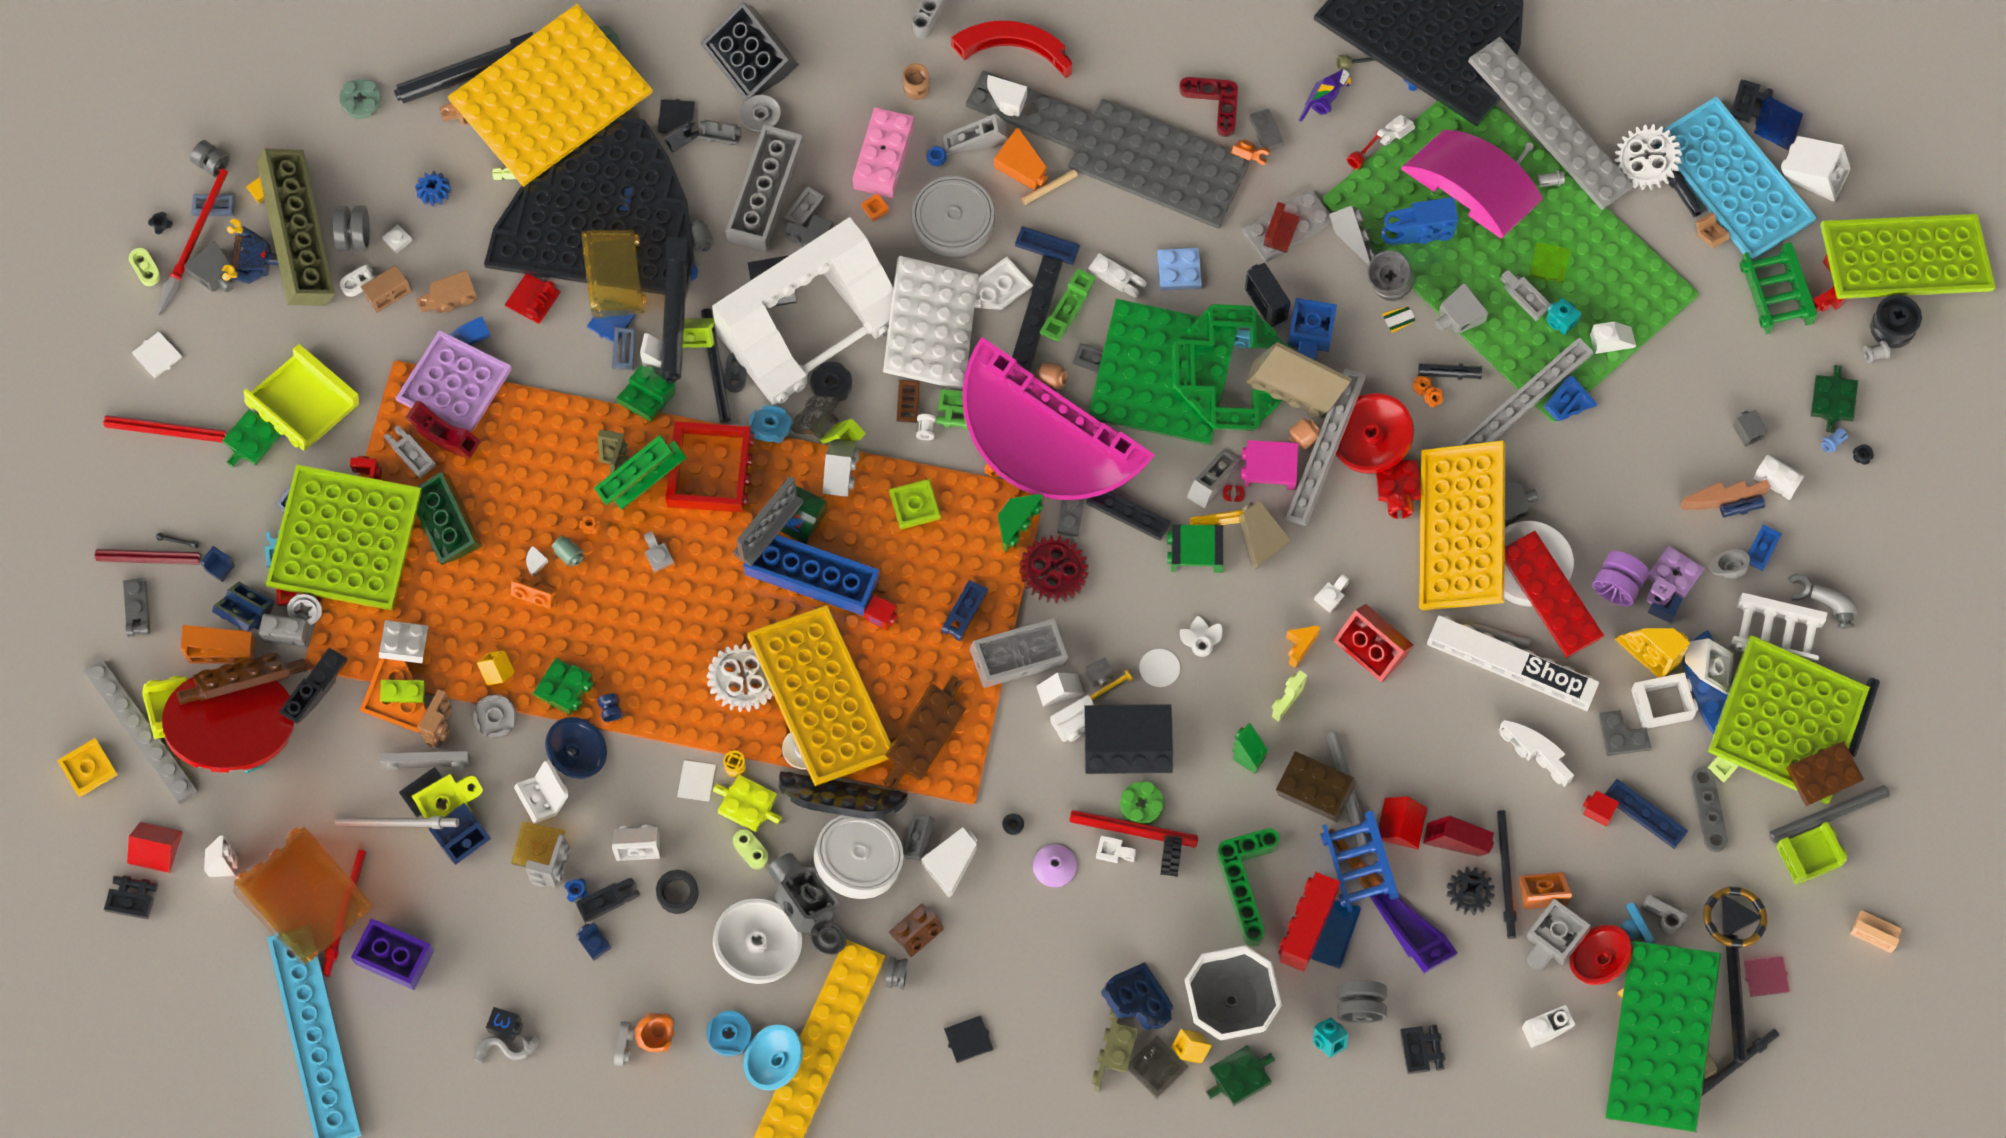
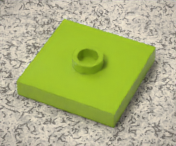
M930 479L889 489L900 530L941 519Z

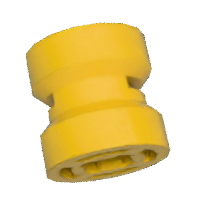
M735 750L726 753L723 763L727 775L733 778H737L739 775L742 776L746 771L743 754Z

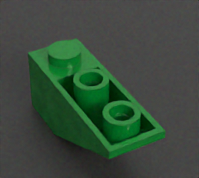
M1248 722L1246 727H1241L1235 735L1236 740L1233 744L1235 746L1232 750L1234 752L1233 761L1255 774L1266 759L1268 749L1252 724Z

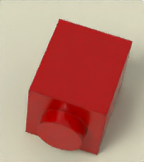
M873 595L864 611V620L886 631L890 625L894 626L899 616L896 605L876 595Z
M1596 790L1593 796H1587L1583 807L1586 808L1583 815L1607 827L1619 802Z

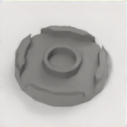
M497 694L482 698L473 712V721L477 730L491 738L503 737L509 734L517 720V711L513 703L506 697Z

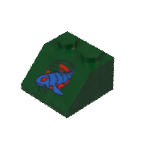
M796 486L797 496L803 500V504L780 532L807 545L828 511L827 501Z

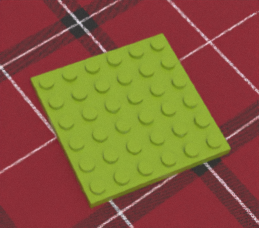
M296 464L266 586L393 611L422 489Z
M1751 635L1748 637L1707 752L1797 791L1786 767L1842 741L1845 742L1849 749L1870 687ZM1832 795L1820 800V802L1830 803Z

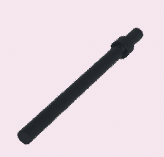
M1499 810L1497 811L1505 904L1503 919L1506 922L1507 938L1515 939L1517 915L1513 905L1506 811Z
M1772 1029L1764 1037H1759L1752 1042V1046L1747 1049V1061L1757 1053H1762L1768 1048L1767 1045L1779 1036L1776 1029ZM1733 1060L1703 1084L1702 1096L1744 1063H1736Z

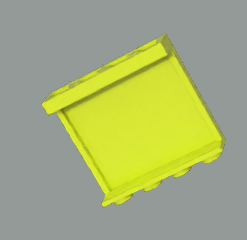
M298 344L293 348L294 356L251 392L244 389V401L250 409L257 410L264 421L271 422L279 434H285L294 447H300L305 452L359 405V396L351 387Z

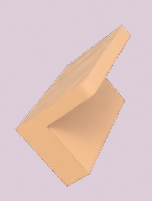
M1861 910L1850 934L1892 953L1900 940L1898 937L1902 929Z

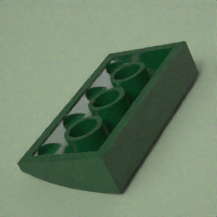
M441 471L417 486L422 489L416 514L441 565L457 560L482 546L448 474Z

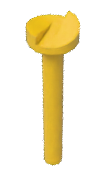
M1128 669L1124 670L1125 675L1089 696L1093 701L1127 679L1130 682L1134 680L1129 674Z

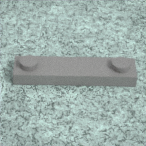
M468 751L380 753V762L383 768L390 771L412 767H451L453 769H463L465 766L471 765Z

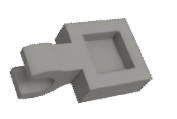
M652 531L645 534L646 543L650 550L645 551V555L654 573L674 564L665 543L658 545Z

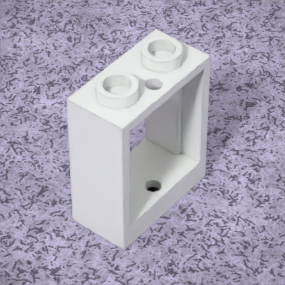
M1685 672L1634 683L1631 692L1642 728L1647 727L1649 729L1693 720L1698 711L1696 700L1692 699L1690 693L1692 685L1690 680L1686 679ZM1677 686L1685 712L1653 718L1646 692Z

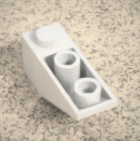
M219 836L205 849L204 871L209 877L235 876V869L239 868V856L235 854L234 849L230 847V843L226 841L224 836Z

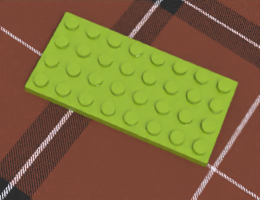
M1978 214L1828 220L1820 224L1837 299L1988 292L1996 288Z

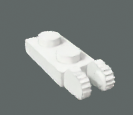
M1100 253L1088 268L1090 274L1135 298L1139 296L1140 292L1129 285V283L1132 282L1142 288L1147 284L1140 276L1134 275L1133 272Z

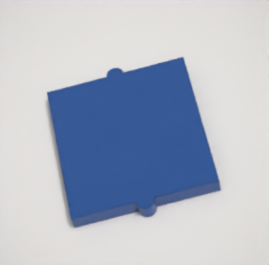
M606 298L587 325V328L599 334L600 338L604 337L614 342L615 327L627 328L635 317V313L624 308L622 304L618 305ZM618 333V340L622 336V333Z

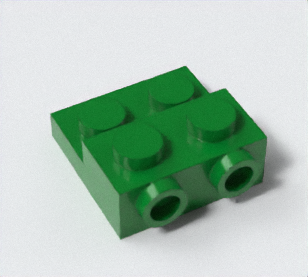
M640 365L629 378V384L617 396V403L651 422L675 395V384L662 379L653 367Z
M555 658L533 692V695L571 716L574 710L577 711L580 708L583 695L591 690L594 682L590 673Z

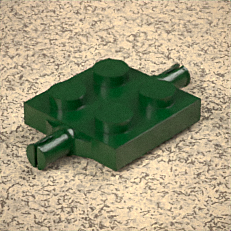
M1838 365L1833 366V376L1816 375L1811 416L1827 420L1826 432L1828 433L1830 432V426L1831 433L1835 432L1837 421L1853 422L1858 380L1841 377L1843 368L1841 365H1839V368Z
M1248 1045L1209 1067L1210 1072L1216 1079V1086L1206 1091L1207 1096H1209V1099H1212L1222 1093L1229 1099L1233 1107L1271 1085L1272 1081L1266 1074L1264 1067L1275 1061L1274 1056L1269 1053L1259 1059L1253 1054Z

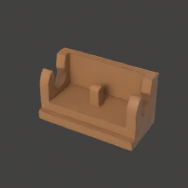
M396 265L360 286L376 313L412 292L406 278Z

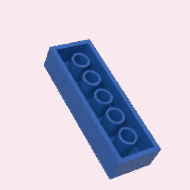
M780 535L773 539L751 567L746 563L743 565L746 576L864 616V611L872 599L880 580L879 569Z

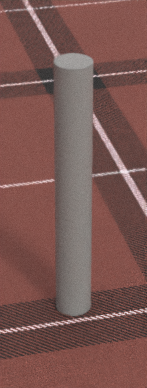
M1468 621L1467 625L1472 626L1478 632L1489 633L1497 639L1527 648L1529 646L1530 639Z

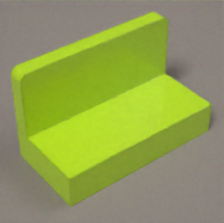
M714 318L684 319L683 348L712 347L715 344L712 328L715 326Z
M851 418L836 423L820 441L823 444L838 438L840 440L857 441L866 433Z

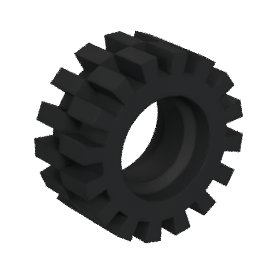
M1165 835L1160 875L1178 877L1182 837Z

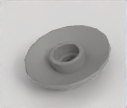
M755 95L748 98L743 103L740 111L741 120L744 125L758 132H761L763 125L775 127L781 117L779 104L775 99L767 95ZM759 115L765 116L763 118H758Z

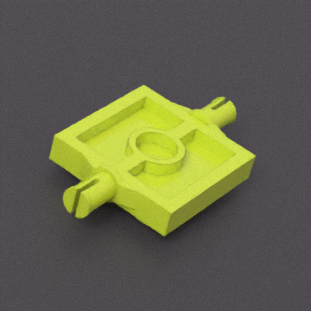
M741 775L737 777L729 789L718 783L713 789V792L724 797L722 804L718 808V814L754 832H757L760 825L766 819L776 824H779L782 816L771 811L772 805L777 799V793Z

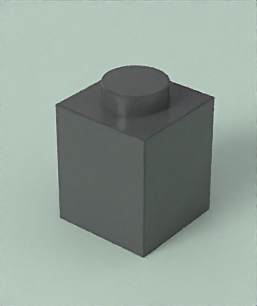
M1756 410L1751 412L1744 411L1737 415L1733 427L1745 447L1764 439L1767 429Z

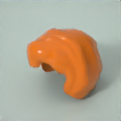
M650 1012L646 1014L635 1028V1039L638 1046L649 1052L668 1051L672 1044V1037L675 1035L673 1030L674 1019L668 1013L656 1014Z

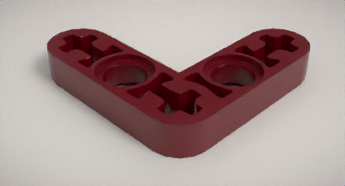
M1196 77L1183 78L1179 84V92L1183 97L1219 100L1217 132L1223 137L1231 136L1235 131L1238 85L1231 80ZM1186 85H1191L1190 90H1186ZM1210 85L1214 88V91L1206 93L1203 87ZM1227 88H1231L1230 94L1227 93ZM1230 105L1233 110L1227 113L1222 110V107ZM1225 119H1229L1228 130L1224 129Z

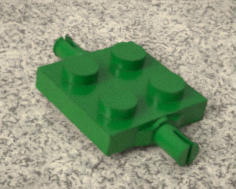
M248 409L222 440L223 444L234 452L226 463L233 468L240 459H244L256 466L282 435L276 431L271 422L264 421L261 416Z

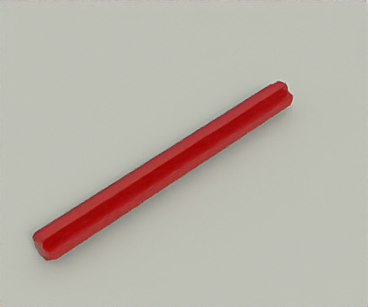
M109 415L104 416L103 420L105 428L223 443L222 440L227 435L225 430Z
M1072 810L1070 813L1069 821L1074 824L1163 842L1165 835L1182 837V846L1197 847L1198 836L1194 834Z

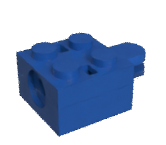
M1296 298L1288 345L1298 347L1299 353L1315 361L1318 351L1329 352L1337 304Z

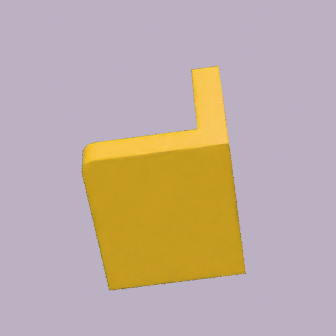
M505 650L489 652L477 662L487 685L503 683L514 674V669Z
M1180 1029L1171 1048L1181 1060L1202 1063L1212 1045L1202 1033Z

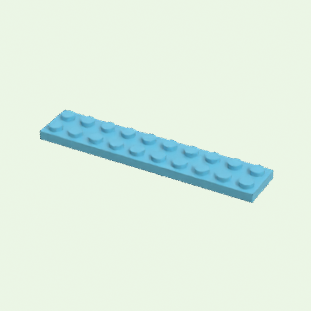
M307 925L269 936L267 940L314 1138L360 1137L362 1133L312 927Z

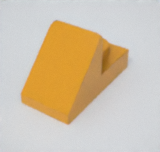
M1319 626L1287 631L1286 638L1294 643L1288 653L1290 656L1289 665L1297 668L1319 636Z

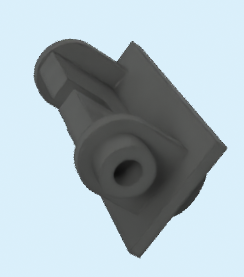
M705 120L700 122V129L703 130H701L697 138H702L706 142L720 141L725 145L732 146L738 144L742 137L740 136L741 127L723 123L722 130H720L719 122Z

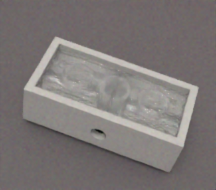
M1054 618L975 640L970 647V652L983 688L1064 666L1068 659Z

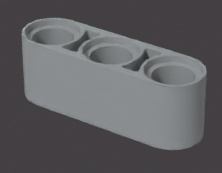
M948 0L921 1L912 19L913 34L916 37L925 38L930 34Z

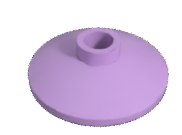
M1057 844L1045 846L1038 851L1034 858V874L1046 886H1064L1076 874V858L1065 846ZM1054 860L1059 862V865L1056 867L1051 865V862Z

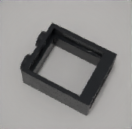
M1265 262L1250 267L1247 271L1245 291L1271 327L1286 321L1291 304L1286 293Z

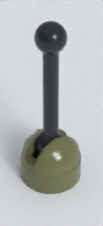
M1337 55L1336 58L1338 71L1342 69L1348 70L1354 63L1376 61L1371 57L1352 60L1348 55Z

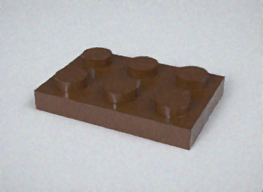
M1844 741L1786 767L1806 807L1864 780Z

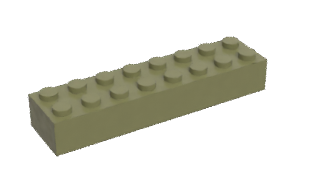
M264 149L257 160V166L287 305L327 306L335 291L304 150Z

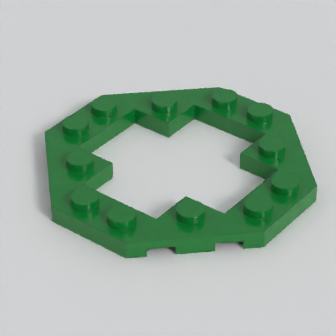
M1212 304L1172 344L1173 387L1212 429L1254 431L1282 402V399H1275L1263 390L1252 389V409L1216 407L1215 386H1195L1194 346H1213L1214 326L1250 328V349H1269L1277 342L1292 349L1277 336L1278 333L1267 321L1264 322L1253 306Z

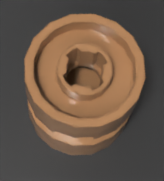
M910 64L903 71L904 93L912 100L925 98L930 88L928 69L922 64Z

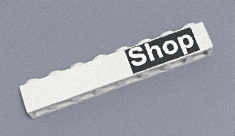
M1438 616L1427 642V645L1585 711H1588L1599 685V681H1596L1591 675L1579 674L1569 666L1562 667L1555 664V661L1550 658L1538 657L1530 650H1522L1515 647L1511 642L1497 640L1492 634L1478 632L1472 626L1456 623L1453 618L1448 616Z

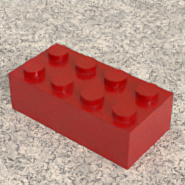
M1315 872L1313 878H1308L1303 893L1305 898L1300 897L1295 912L1297 916L1291 917L1286 933L1288 937L1283 936L1279 946L1280 963L1305 972L1337 897L1340 881Z

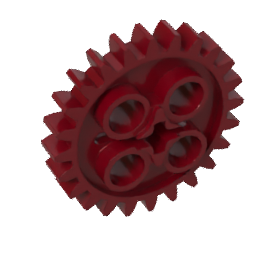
M1050 535L1049 541H1046L1044 537L1041 538V543L1034 540L1033 547L1028 545L1027 552H1023L1022 558L1025 560L1020 561L1022 568H1020L1019 574H1024L1021 582H1027L1025 589L1032 588L1031 595L1039 593L1038 600L1045 596L1047 603H1049L1051 598H1054L1055 603H1058L1060 597L1066 602L1067 595L1074 598L1075 592H1081L1082 588L1080 586H1085L1086 581L1084 579H1087L1089 574L1085 572L1088 570L1089 565L1083 564L1086 562L1087 557H1080L1083 550L1076 551L1077 544L1074 543L1070 546L1069 539L1062 542L1061 536L1058 537L1057 541H1054L1052 535ZM1052 553H1059L1061 558H1054ZM1040 563L1044 568L1037 569L1034 564ZM1070 569L1074 574L1067 575L1064 570ZM1053 580L1057 585L1050 586L1046 581Z

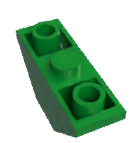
M1034 494L1010 498L999 512L998 526L1002 547L1005 552L1010 547L1014 548L1020 539L1019 535L1022 531L1026 532L1033 516L1041 513L1044 508L1043 495Z

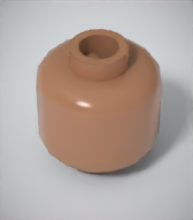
M1046 362L1041 365L1040 369L1036 370L1035 378L1054 391L1060 390L1067 383V371L1064 370L1061 364Z
M1303 418L1290 428L1291 437L1289 440L1291 443H1298V447L1300 446L1302 449L1307 450L1316 443L1320 429L1311 419Z

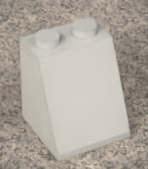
M1797 136L1795 143L1790 146L1787 159L1782 162L1781 171L1786 181L1835 202L1851 171V167L1843 145Z

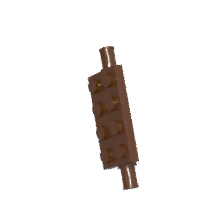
M265 653L262 657L247 658L236 664H224L220 668L206 669L198 674H194L195 688L177 692V698L180 705L197 700L204 701L234 691L289 678L290 675L307 671V665L304 658L285 663L277 653Z
M951 675L943 690L934 684L929 685L886 752L885 756L893 763L892 770L883 781L885 785L889 784V788L895 790L904 774H910L917 780H922L966 711V708L953 698L963 684L961 680L957 681L959 678Z

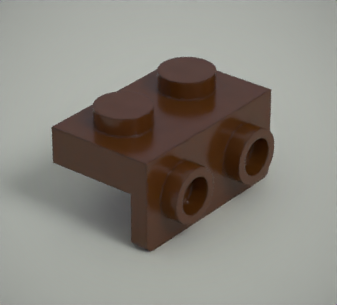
M921 903L893 927L889 933L894 940L904 947L907 954L913 957L941 933L944 928L937 916Z

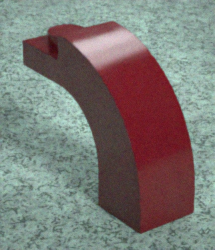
M416 401L405 417L416 427L415 430L419 434L454 455L470 459L481 443L468 429L458 428L445 422L421 401Z

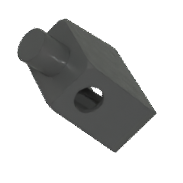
M215 241L184 265L188 275L211 292L216 291L219 287L225 292H229L235 286L231 279L226 281L222 278L224 273H228L222 271V268L225 265L231 264Z
M1519 481L1505 483V526L1528 515L1530 510L1529 503L1538 501V494L1535 489L1524 491Z

